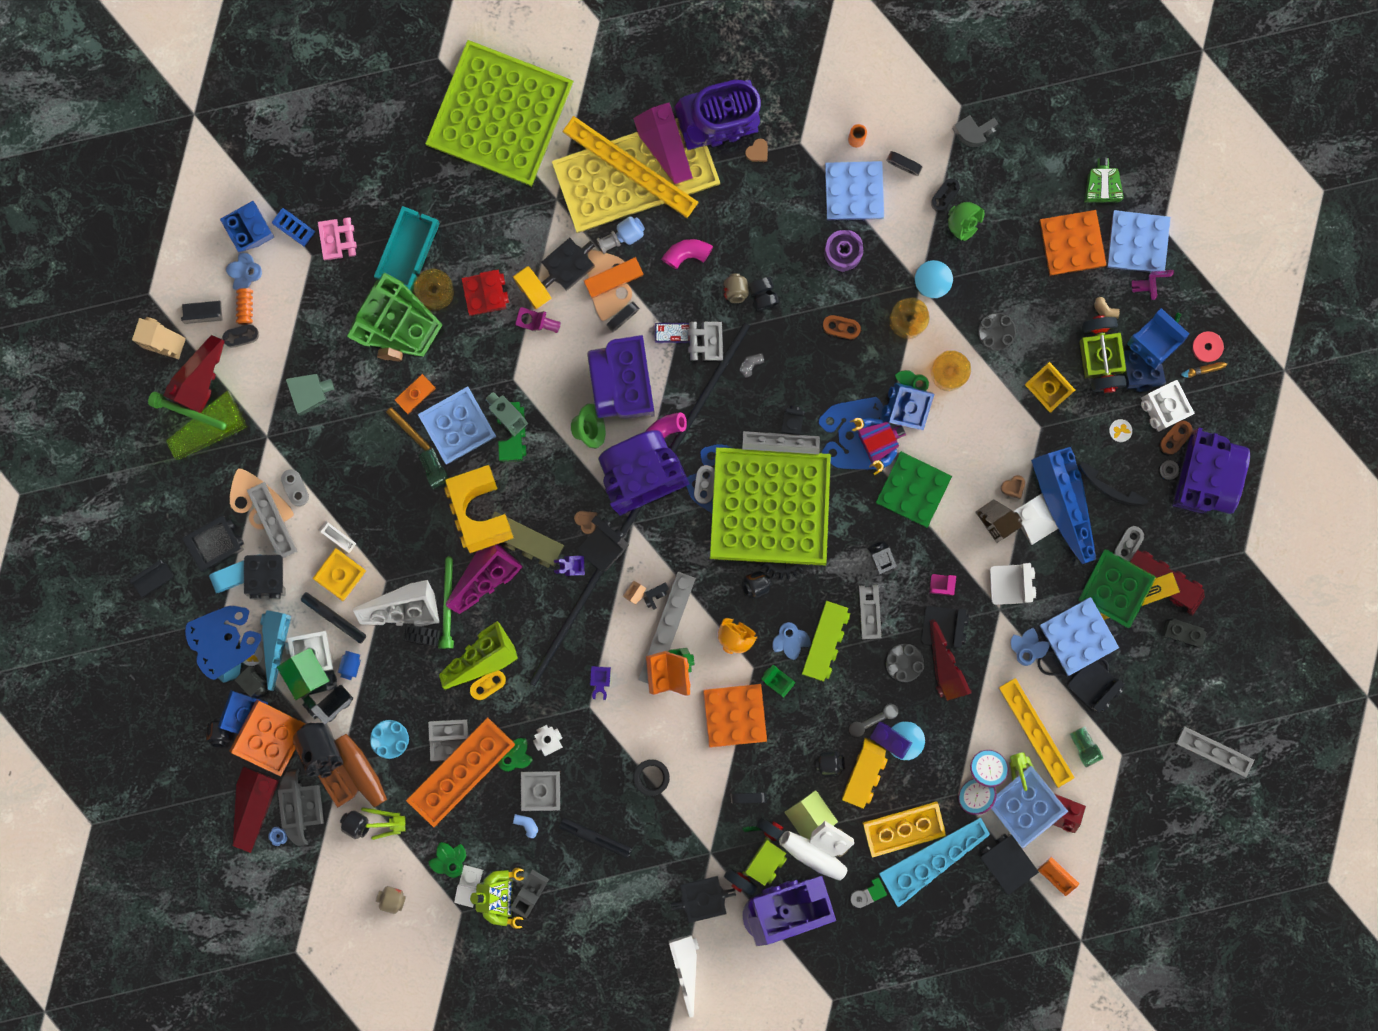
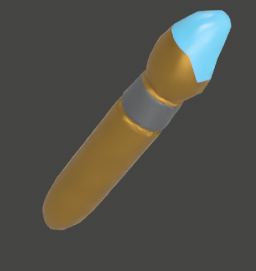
M1218 362L1194 369L1190 368L1181 375L1191 378L1195 375L1221 370L1227 366V363Z

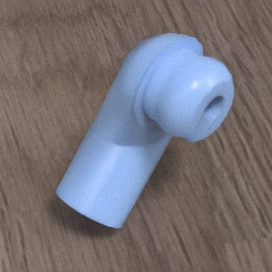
M515 814L513 824L524 826L527 837H536L538 827L534 820L530 817Z

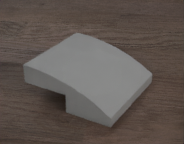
M467 720L428 722L430 761L444 762L468 737Z

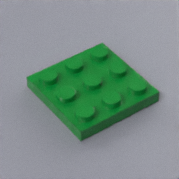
M901 451L876 504L928 528L952 476Z
M1105 549L1079 601L1082 602L1091 597L1100 613L1130 628L1156 576Z

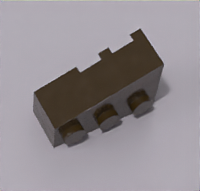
M995 499L975 512L996 543L1022 527L1021 522L1023 521L1017 512L1013 513L1011 509Z

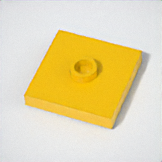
M335 548L312 579L344 602L366 573V570Z

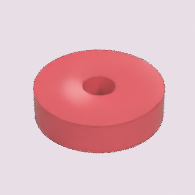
M1203 332L1192 343V352L1201 362H1213L1223 353V341L1214 332ZM1205 344H1209L1211 349L1206 350Z

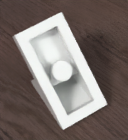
M464 865L454 903L473 908L474 904L471 903L470 896L472 893H476V886L480 883L482 877V869Z

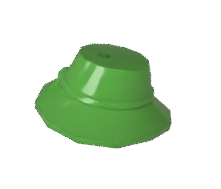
M586 404L581 408L579 415L572 419L571 432L575 439L582 440L589 448L597 449L605 440V422L603 418L596 416L595 404Z

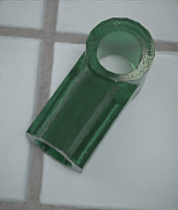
M434 449L419 454V459L427 473L426 477L432 490L446 484L445 480L449 479L444 467L441 466Z
M1085 726L1070 733L1079 751V757L1086 768L1104 759L1100 749L1094 744Z

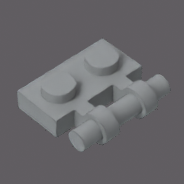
M689 322V330L687 331L688 336H690V347H688L690 360H698V353H702V361L723 360L722 322H702L701 329H697V322ZM697 336H702V346H697Z

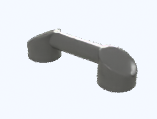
M887 704L883 708V712L862 723L853 722L849 726V733L853 737H860L864 734L865 729L886 718H896L898 715L897 706Z

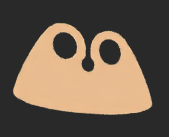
M590 250L588 258L595 267L588 272V277H593L612 268L614 264H621L625 261L608 253L603 254L601 251ZM623 284L593 298L599 318L605 321L624 308L632 298V290L628 284ZM620 287H624L628 291V295L624 299H619L616 296V290Z
M238 469L235 473L230 492L231 508L238 513L247 512L252 507V501L247 490L263 483V481L246 470ZM267 485L283 521L285 522L292 518L294 514L290 506ZM238 497L246 498L247 505L245 508L239 509L236 507L235 500ZM254 508L249 515L251 525L256 529H265L263 524L254 522L253 518L257 513Z

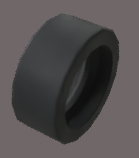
M648 759L636 767L633 781L641 793L647 796H656L667 788L670 782V774L662 762ZM655 766L661 770L663 781L659 787L648 789L642 785L640 775L646 767Z

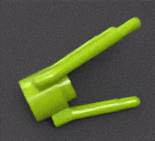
M1022 752L1010 756L1011 762L1009 764L1012 781L1016 779V769V771H1019L1023 789L1027 791L1023 769L1027 768L1026 764L1029 767L1032 766L1034 768L1031 763L1030 757H1026L1025 753Z
M361 808L364 812L393 817L389 818V823L365 825L366 828L390 827V830H393L372 836V840L401 834V831H405V816H400V813Z

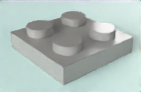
M560 771L521 772V811L560 810Z

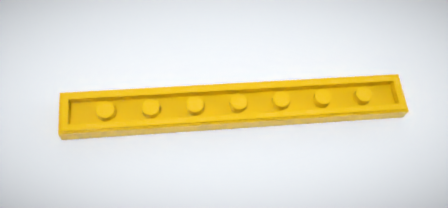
M575 116L571 118L564 128L563 133L684 217L688 218L697 206L698 201Z

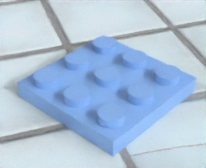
M882 161L825 163L827 220L884 219Z
M1114 210L1107 267L1150 273L1152 271L1165 270L1171 217Z
M469 387L462 389L418 414L446 465L496 437Z
M1091 597L1040 625L1067 676L1119 648Z
M1032 766L1023 772L1027 791H1024L1019 775L996 794V801L991 808L1022 848L1026 847L1068 812Z

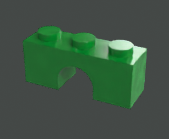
M510 402L525 418L524 407H520V402ZM525 427L516 436L512 435L509 440L498 441L500 462L523 461V456H526V445H522V437H526Z

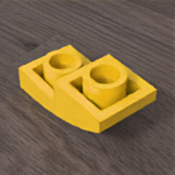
M529 266L512 276L534 309H538L552 299Z

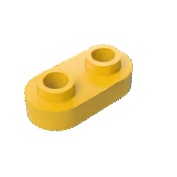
M498 670L474 682L470 687L471 696L474 699L483 700L501 689L506 682L504 673ZM495 676L500 678L497 684L493 682V677ZM478 687H482L484 689V692L482 694L477 693Z

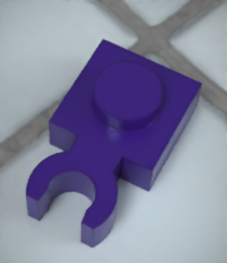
M565 556L564 559L554 560V563L560 564V569L554 570L556 574L565 573V576L585 575L584 556Z
M591 666L590 686H596L592 693L593 699L596 700V694L601 692L603 693V700H606L607 693L604 690V686L610 687L611 667Z

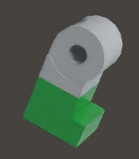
M879 877L871 880L872 886L864 890L852 892L850 900L853 906L861 908L887 895Z

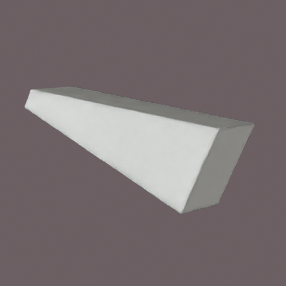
M327 521L319 529L321 533L348 553L356 545L354 541Z

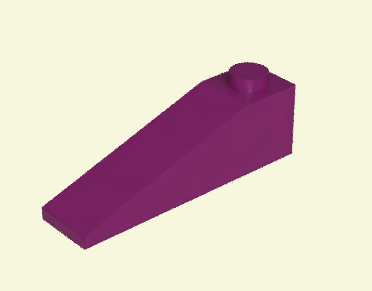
M670 102L653 107L634 117L633 120L640 139L646 144L673 183L678 184L693 179Z
M499 544L478 550L445 605L461 614L479 602L480 597L488 592L491 594L495 591L494 588L504 582L506 584L523 566Z

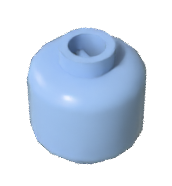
M630 216L617 225L618 232L616 236L621 243L625 242L631 245L643 237L645 228L637 217L633 218Z

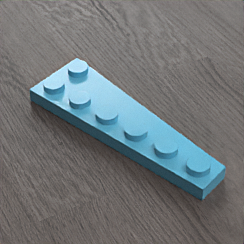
M978 818L880 872L879 875L896 906L899 907L939 874L943 873L953 863L987 838L990 833L982 819Z

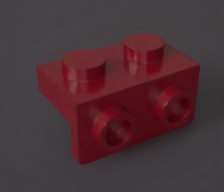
M1055 794L1068 812L1052 825L1062 828L1066 832L1076 833L1081 825L1086 806Z

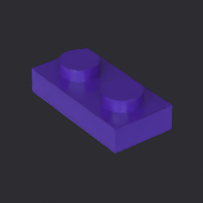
M883 722L878 723L870 737L900 759L905 757L913 743Z

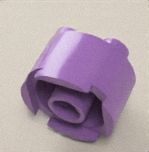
M850 230L834 232L828 238L824 249L827 263L835 270L842 272L856 267L863 255L861 238ZM846 247L848 249L847 254L845 252L842 254L840 252L841 248L844 249Z

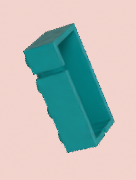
M402 206L374 278L377 280L385 272L402 281L413 292L418 279L416 274L421 272L439 227V221L424 214H421L422 220H419L420 215L417 211Z

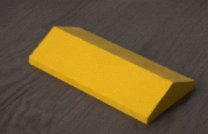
M938 802L863 823L872 857L946 836Z

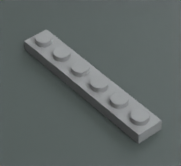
M677 572L647 656L670 650L696 578ZM645 660L638 680L648 683L647 663Z

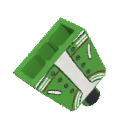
M1108 158L1097 159L1098 169H1091L1088 174L1084 202H1121L1123 200V191L1118 169L1109 168Z

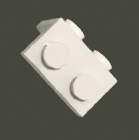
M1031 563L993 566L990 568L991 598L994 605L1033 602V598H1036V589L1032 587L1035 571L1034 567L1031 568Z

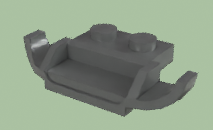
M295 768L286 772L278 790L282 829L285 830L286 835L295 845L304 846L308 845L303 831L306 830V826L324 824L320 785L302 787L301 783L298 784L300 768Z

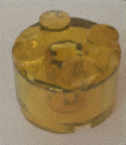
M428 269L423 271L415 281L414 292L427 309L440 310L451 303L454 296V287L446 273L438 269ZM432 286H436V288L438 289L436 290V293H432V291H429L432 290Z
M906 298L899 301L890 314L892 330L898 336L905 339H914L921 335L930 320L927 306L916 298ZM912 315V320L908 322L907 317Z
M957 351L941 353L931 366V377L934 384L944 391L958 390L968 381L971 374L970 362L962 353ZM950 367L953 368L954 372L951 375L948 374V369Z

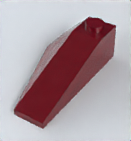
M211 335L173 376L163 396L184 407L202 413L211 394L209 386L211 380L215 379L216 374L213 371L215 365L220 361L225 341Z
M934 619L930 620L935 675L938 684L936 690L939 696L944 697L946 700H951L971 694L964 675L954 665L956 663L950 649L947 650V642L937 622Z
M244 766L236 784L233 846L252 853L280 780Z

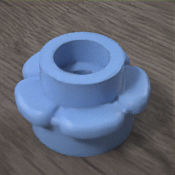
M280 827L272 828L268 835L269 840L275 846H280V844H284L287 841L285 830Z

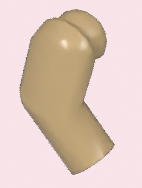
M1103 297L1096 298L1094 307L1100 316L1119 318V309L1109 308Z

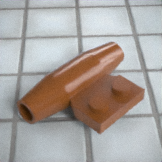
M347 734L336 739L335 742L344 763L331 771L332 774L329 777H318L337 808L353 799L358 791L362 793L374 808L386 801L387 798L380 780L361 749Z

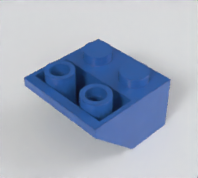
M254 201L220 219L238 252L258 247L275 238Z

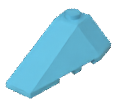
M266 610V614H262L260 625H263L262 634L267 689L274 691L279 672L277 666L281 663L291 616Z

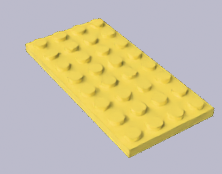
M677 118L675 121L693 179L674 184L646 144L640 139L638 132L611 141L688 195L720 185V180L708 147L703 146L687 151ZM587 149L552 161L576 233L664 204L663 201Z

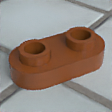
M830 315L823 322V330L827 334L845 339H855L861 331L857 321L844 317ZM829 323H834L836 327L834 329L829 328ZM852 327L854 329V332L849 333L847 331V328Z
M1187 421L1177 422L1161 440V451L1167 455L1176 453L1191 436V424ZM1179 428H1183L1185 430V433L1180 434L1178 431ZM1167 442H1171V443H1172V448H1171V449L1167 448V446H1166V443H1167Z

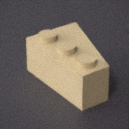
M146 317L144 320L139 318L132 340L143 349L179 360L186 338L160 325L161 323L155 319Z

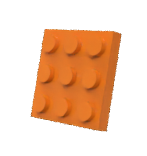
M1096 210L1039 220L1049 276L1106 266Z
M761 684L704 690L709 747L767 742Z
M256 700L229 751L281 777L296 749L293 743V736L306 723Z

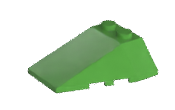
M384 272L376 280L358 310L347 337L364 346L370 347L371 345L381 347L382 349L392 348L402 353L424 357L442 327V323L402 281Z

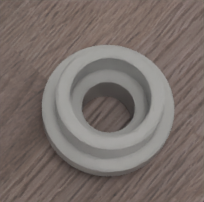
M1165 461L1160 466V474L1167 480L1174 479L1179 474V466L1174 461ZM1167 467L1172 468L1171 474L1166 472Z

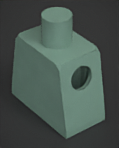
M317 374L286 379L297 414L300 416L327 402L325 393L335 389L331 379L321 382Z
M493 392L486 398V401L491 405L489 410L513 436H516L528 425L521 413L503 395L498 397Z

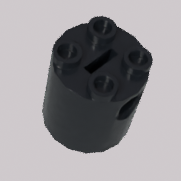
M307 723L293 736V743L307 777L321 776V778H326L332 774L331 771L343 765L344 762L328 724Z

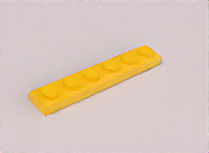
M1014 678L1000 686V692L1056 787L1059 788L1074 779L1075 777L1017 679Z

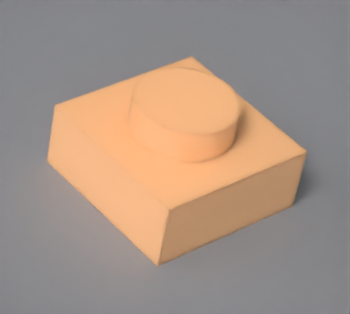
M633 581L623 597L637 604L643 598L646 588Z

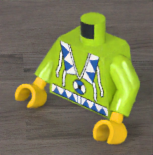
M514 868L512 872L508 870L492 872L482 883L477 884L476 893L471 894L470 901L472 904H476V911L482 913L483 917L491 924L502 926L509 924L515 929L522 927L515 925V920H523L522 917L508 918L512 917V910H510L512 906V879L509 878L513 877L519 881L523 880V876L516 877V873L523 871L522 869Z

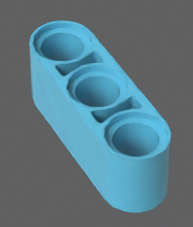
M244 560L209 575L216 593L244 583Z

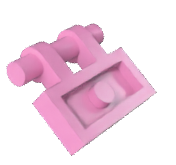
M351 218L343 219L344 226H338L337 219L318 222L324 261L343 258L342 250H348L349 257L356 256L355 249L357 245L353 238L354 225H351ZM340 233H345L346 243H341Z

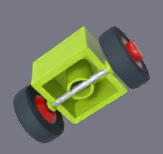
M1096 316L1091 320L1083 322L1084 333L1097 334V336L1085 337L1080 340L1085 378L1102 376L1091 381L1092 391L1111 393L1115 392V389L1125 387V376H1114L1115 374H1123L1126 371L1121 333L1105 335V332L1118 327L1116 317Z
M763 818L759 821L757 827L767 837H765L764 842L745 871L740 873L728 869L724 874L725 879L732 883V888L740 893L743 890L751 896L755 893L757 887L746 876H751L764 886L766 883L771 884L776 876L774 871L777 867L781 868L787 860L785 857L786 852L771 843V840H780L781 835L784 833L782 831L783 827L774 821L771 824Z

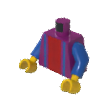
M853 419L850 423L854 422L856 428H853L852 431L858 430L857 433L872 463L869 468L874 466L877 470L874 473L876 475L889 466L896 457L897 448L899 447L897 439L906 435L904 428L900 425L891 429L889 422L884 423L882 419Z

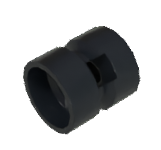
M771 277L757 280L748 285L751 296H755L753 302L757 311L768 309L780 303L777 293L773 292L774 284Z

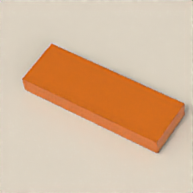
M635 257L584 280V283L591 298H595L644 274Z

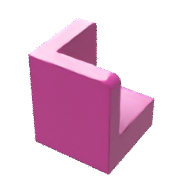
M933 574L931 576L929 593L953 596L956 576Z

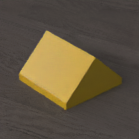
M1050 362L1025 384L1050 413L1075 391Z

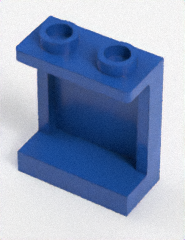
M1161 308L1153 319L1138 333L1131 336L1127 345L1130 346L1133 352L1139 354L1148 365L1156 369L1184 343L1189 333Z

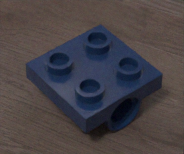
M1132 350L1124 351L1126 365L1124 374L1127 388H1136L1139 392H1146L1153 387L1166 384L1162 364L1154 369L1139 354Z

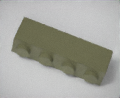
M495 511L492 518L501 516L502 514ZM507 517L514 538L505 541L504 546L512 551H515L516 548L523 551L521 555L531 560L533 557L539 559V564L547 568L550 565L555 567L556 563H554V560L559 559L565 546Z

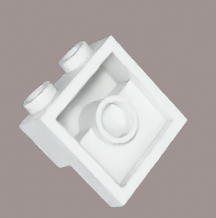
M1178 380L1141 397V406L1144 411H1148L1151 417L1150 424L1158 432L1194 414Z
M326 631L287 638L288 643H285L287 654H290L291 657L311 648L324 671L333 669Z

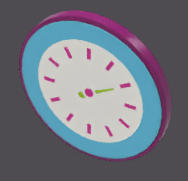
M993 750L978 752L970 764L973 778L985 787L999 786L1008 776L1009 768L1007 761L1000 753Z
M974 778L967 781L959 792L960 806L964 811L972 815L986 813L993 807L996 801L995 787L982 786Z

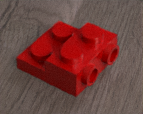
M499 269L462 278L469 316L507 309L506 304L509 303L507 292H503L502 285H505V278L503 273L500 274Z

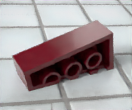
M1137 550L1130 563L1156 576V578L1173 572L1180 592L1169 596V600L1178 607L1185 606L1188 608L1187 613L1193 616L1205 597L1204 589H1202L1203 586L1197 581L1193 580L1190 582L1185 579L1186 575L1178 570L1175 572L1170 570V566L1161 560L1157 562L1152 559L1153 555L1149 552Z

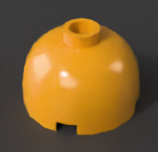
M723 619L718 629V640L723 646V650L729 654H740L748 651L757 639V637H754L756 633L741 622L738 625L732 623L734 619Z

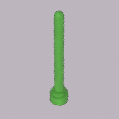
M152 392L149 396L148 404L154 408L165 407L218 429H226V423L166 400L163 394Z
M450 556L445 559L443 633L438 641V648L442 649L454 648V641L450 636L451 609L445 605L452 594L453 558Z

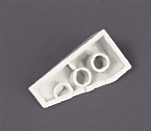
M428 580L410 583L353 609L359 623L366 625L396 623V626H403V623H413L414 626H426L439 623L435 595Z
M692 935L670 940L669 945L688 1014L691 1018L694 1015L696 950L699 949L697 939H692Z

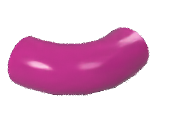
M697 239L682 240L672 245L661 260L675 269H678L679 265L688 258H696L704 263L713 246Z
M683 413L666 415L655 421L646 431L658 430L664 438L672 433L683 432L687 426L686 417Z

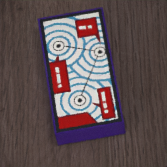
M655 323V343H690V336H688L687 331L689 330V323Z

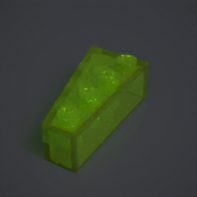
M228 390L201 413L226 423V429L221 430L192 419L166 440L175 459L180 460L247 428L237 404Z

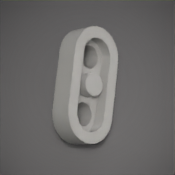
M704 465L697 471L694 497L701 504L709 503L713 498L715 470L711 466ZM704 472H708L710 474V477L708 479L703 478L702 475ZM706 491L707 497L702 498L700 493Z
M292 469L286 470L281 476V482L289 500L295 506H304L309 500V494L304 482L297 471ZM292 475L294 477L293 482H288L287 478ZM297 493L302 494V498L299 500L295 498Z
M1136 526L1128 528L1116 546L1114 554L1130 561L1144 539L1143 531ZM1131 533L1136 534L1135 540L1130 538ZM1122 549L1127 551L1125 557L1121 555Z

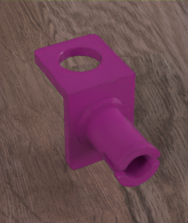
M1174 270L1152 271L1149 275V280H1133L1132 287L1134 288H1132V292L1149 291L1151 293V300H1155L1157 297L1156 277H1170L1174 274Z
M521 307L519 308L515 325L535 332L543 328L558 333L561 322L546 318L545 311L535 312ZM524 313L530 314L532 318L529 324H524L521 320Z

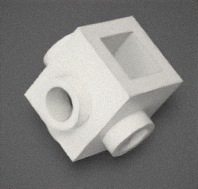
M545 725L537 730L538 734L534 735L536 739L533 742L538 751L542 750L544 756L563 748L559 741L562 739V736L558 729L554 730L553 727L548 728ZM546 736H550V743L545 742L544 739Z

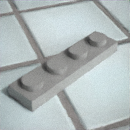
M743 431L742 449L819 454L820 436Z
M263 482L248 489L247 492L276 554L285 558L298 552L266 483Z
M1183 726L1175 743L1243 777H1247L1254 762L1253 759Z

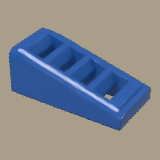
M284 208L280 210L272 221L275 227L303 247H305L315 233L313 229ZM287 216L288 218L285 220L283 225H280V222L283 220V218ZM293 220V225L287 230V226ZM298 225H300V226H301L300 229H299V230L297 231V233L294 235V234H293L294 230L296 229V227H297ZM304 230H307V233L304 235V237L302 239H299V236L302 234V232Z

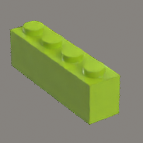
M829 601L825 602L801 675L822 682L825 681V678L829 679L832 668L829 667L831 660L835 661L838 650L835 649L837 642L841 643L844 631H841L843 623L847 624L850 613H847V607Z

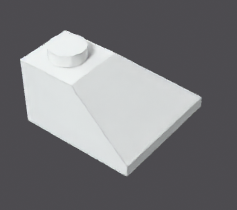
M1043 494L1013 511V513L1017 512L1023 521L1021 522V529L1031 545L1058 529Z

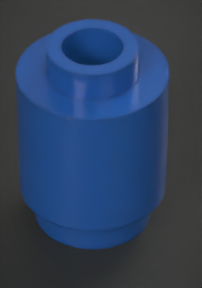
M345 651L338 669V673H341V678L352 680V677L357 676L361 662L360 654Z

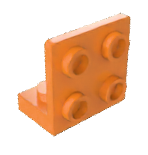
M666 651L646 656L650 694L655 695L670 690L685 696L690 695L691 684L689 681L687 658Z

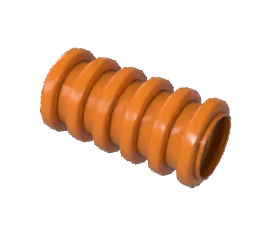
M856 124L851 128L848 142L852 147L857 148L864 144L867 136L865 126ZM858 133L862 138H856L853 134Z
M240 288L236 290L238 294L236 296L238 300L236 302V305H238L236 311H238L236 313V317H238L236 323L249 325L253 323L251 319L253 317L251 313L253 311V308H251L253 302H251L253 300V296H251L253 290Z

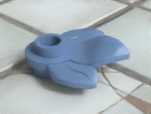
M239 253L238 261L232 262L226 267L227 274L235 278L233 283V289L235 290L248 288L251 282L257 281L262 276L260 265L254 263L253 257L248 253ZM251 269H254V273L250 275Z
M791 622L781 625L779 634L772 642L774 652L784 650L786 656L792 660L799 656L801 647L811 646L808 634L803 630H798L797 626ZM787 630H792L791 635H786Z
M1034 628L1027 630L1022 638L1018 635H1013L1011 639V648L1017 653V661L1024 666L1031 665L1035 659L1044 657L1049 649V642H1038L1039 639ZM1023 653L1029 654L1028 660L1023 659Z

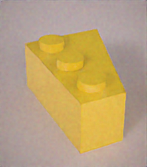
M865 737L860 754H858L857 762L851 772L842 797L843 801L863 809L866 803L870 804L873 797L872 787H877L880 780L878 773L880 769L884 770L888 760L885 758L886 749L877 742Z

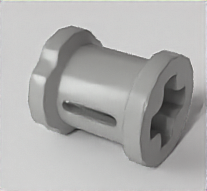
M614 231L610 235L596 239L603 254L615 246H621Z

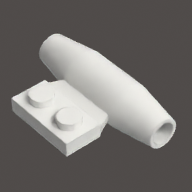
M824 821L812 832L810 840L786 831L781 835L779 843L794 858L818 873L836 880H842L847 873V867L835 856L842 855L854 845V839Z

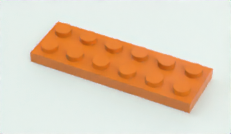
M487 717L406 801L427 822L435 827L515 746V743Z

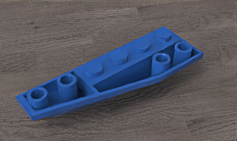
M1071 447L1031 459L1043 497L1066 542L1082 564L1096 560L1083 481Z

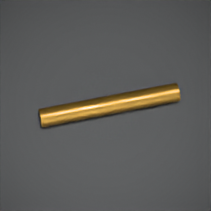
M392 407L386 411L426 452L432 448Z

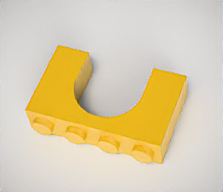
M489 465L445 480L447 487L444 488L447 498H451L453 502L449 504L452 514H456L458 520H455L458 531L462 530L463 536L460 537L463 548L467 547L469 553H473L514 538L505 514L486 521H474L466 516V508L473 498L497 489Z

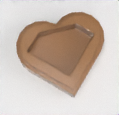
M764 139L755 140L753 146L746 149V158L749 161L767 162V142Z
M383 348L378 350L377 357L384 360L402 361L403 353L392 348Z
M1016 475L1011 480L1003 482L1001 485L1002 493L1021 499L1025 486L1024 478Z
M579 511L575 514V522L581 526L582 532L591 534L596 528L591 520L597 516V513Z

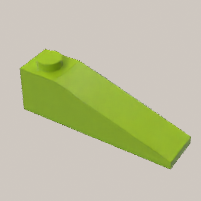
M498 621L481 631L477 635L479 639L472 646L468 645L465 648L466 652L460 658H455L439 674L444 689L501 670L518 659L513 643Z

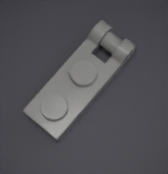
M872 585V587L859 586L862 639H881L878 585ZM866 595H873V600H866Z

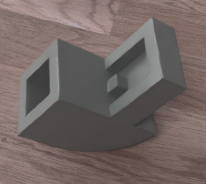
M971 115L956 123L952 129L963 144L970 147H979L986 142L984 135L989 137L996 132L995 128L998 126V122L993 118L978 127Z
M532 870L510 910L527 919L549 879Z

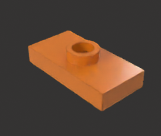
M422 374L395 401L409 414L436 388Z
M1052 857L1038 868V871L1065 896L1080 884Z

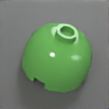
M963 202L953 206L948 213V227L957 238L966 241L978 230V228L974 227L978 222L982 223L985 215L984 210L972 202Z

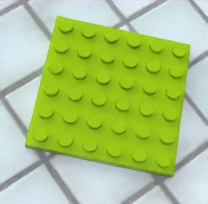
M467 40L426 141V146L532 186L574 81Z
M716 447L710 559L826 566L831 454H806Z

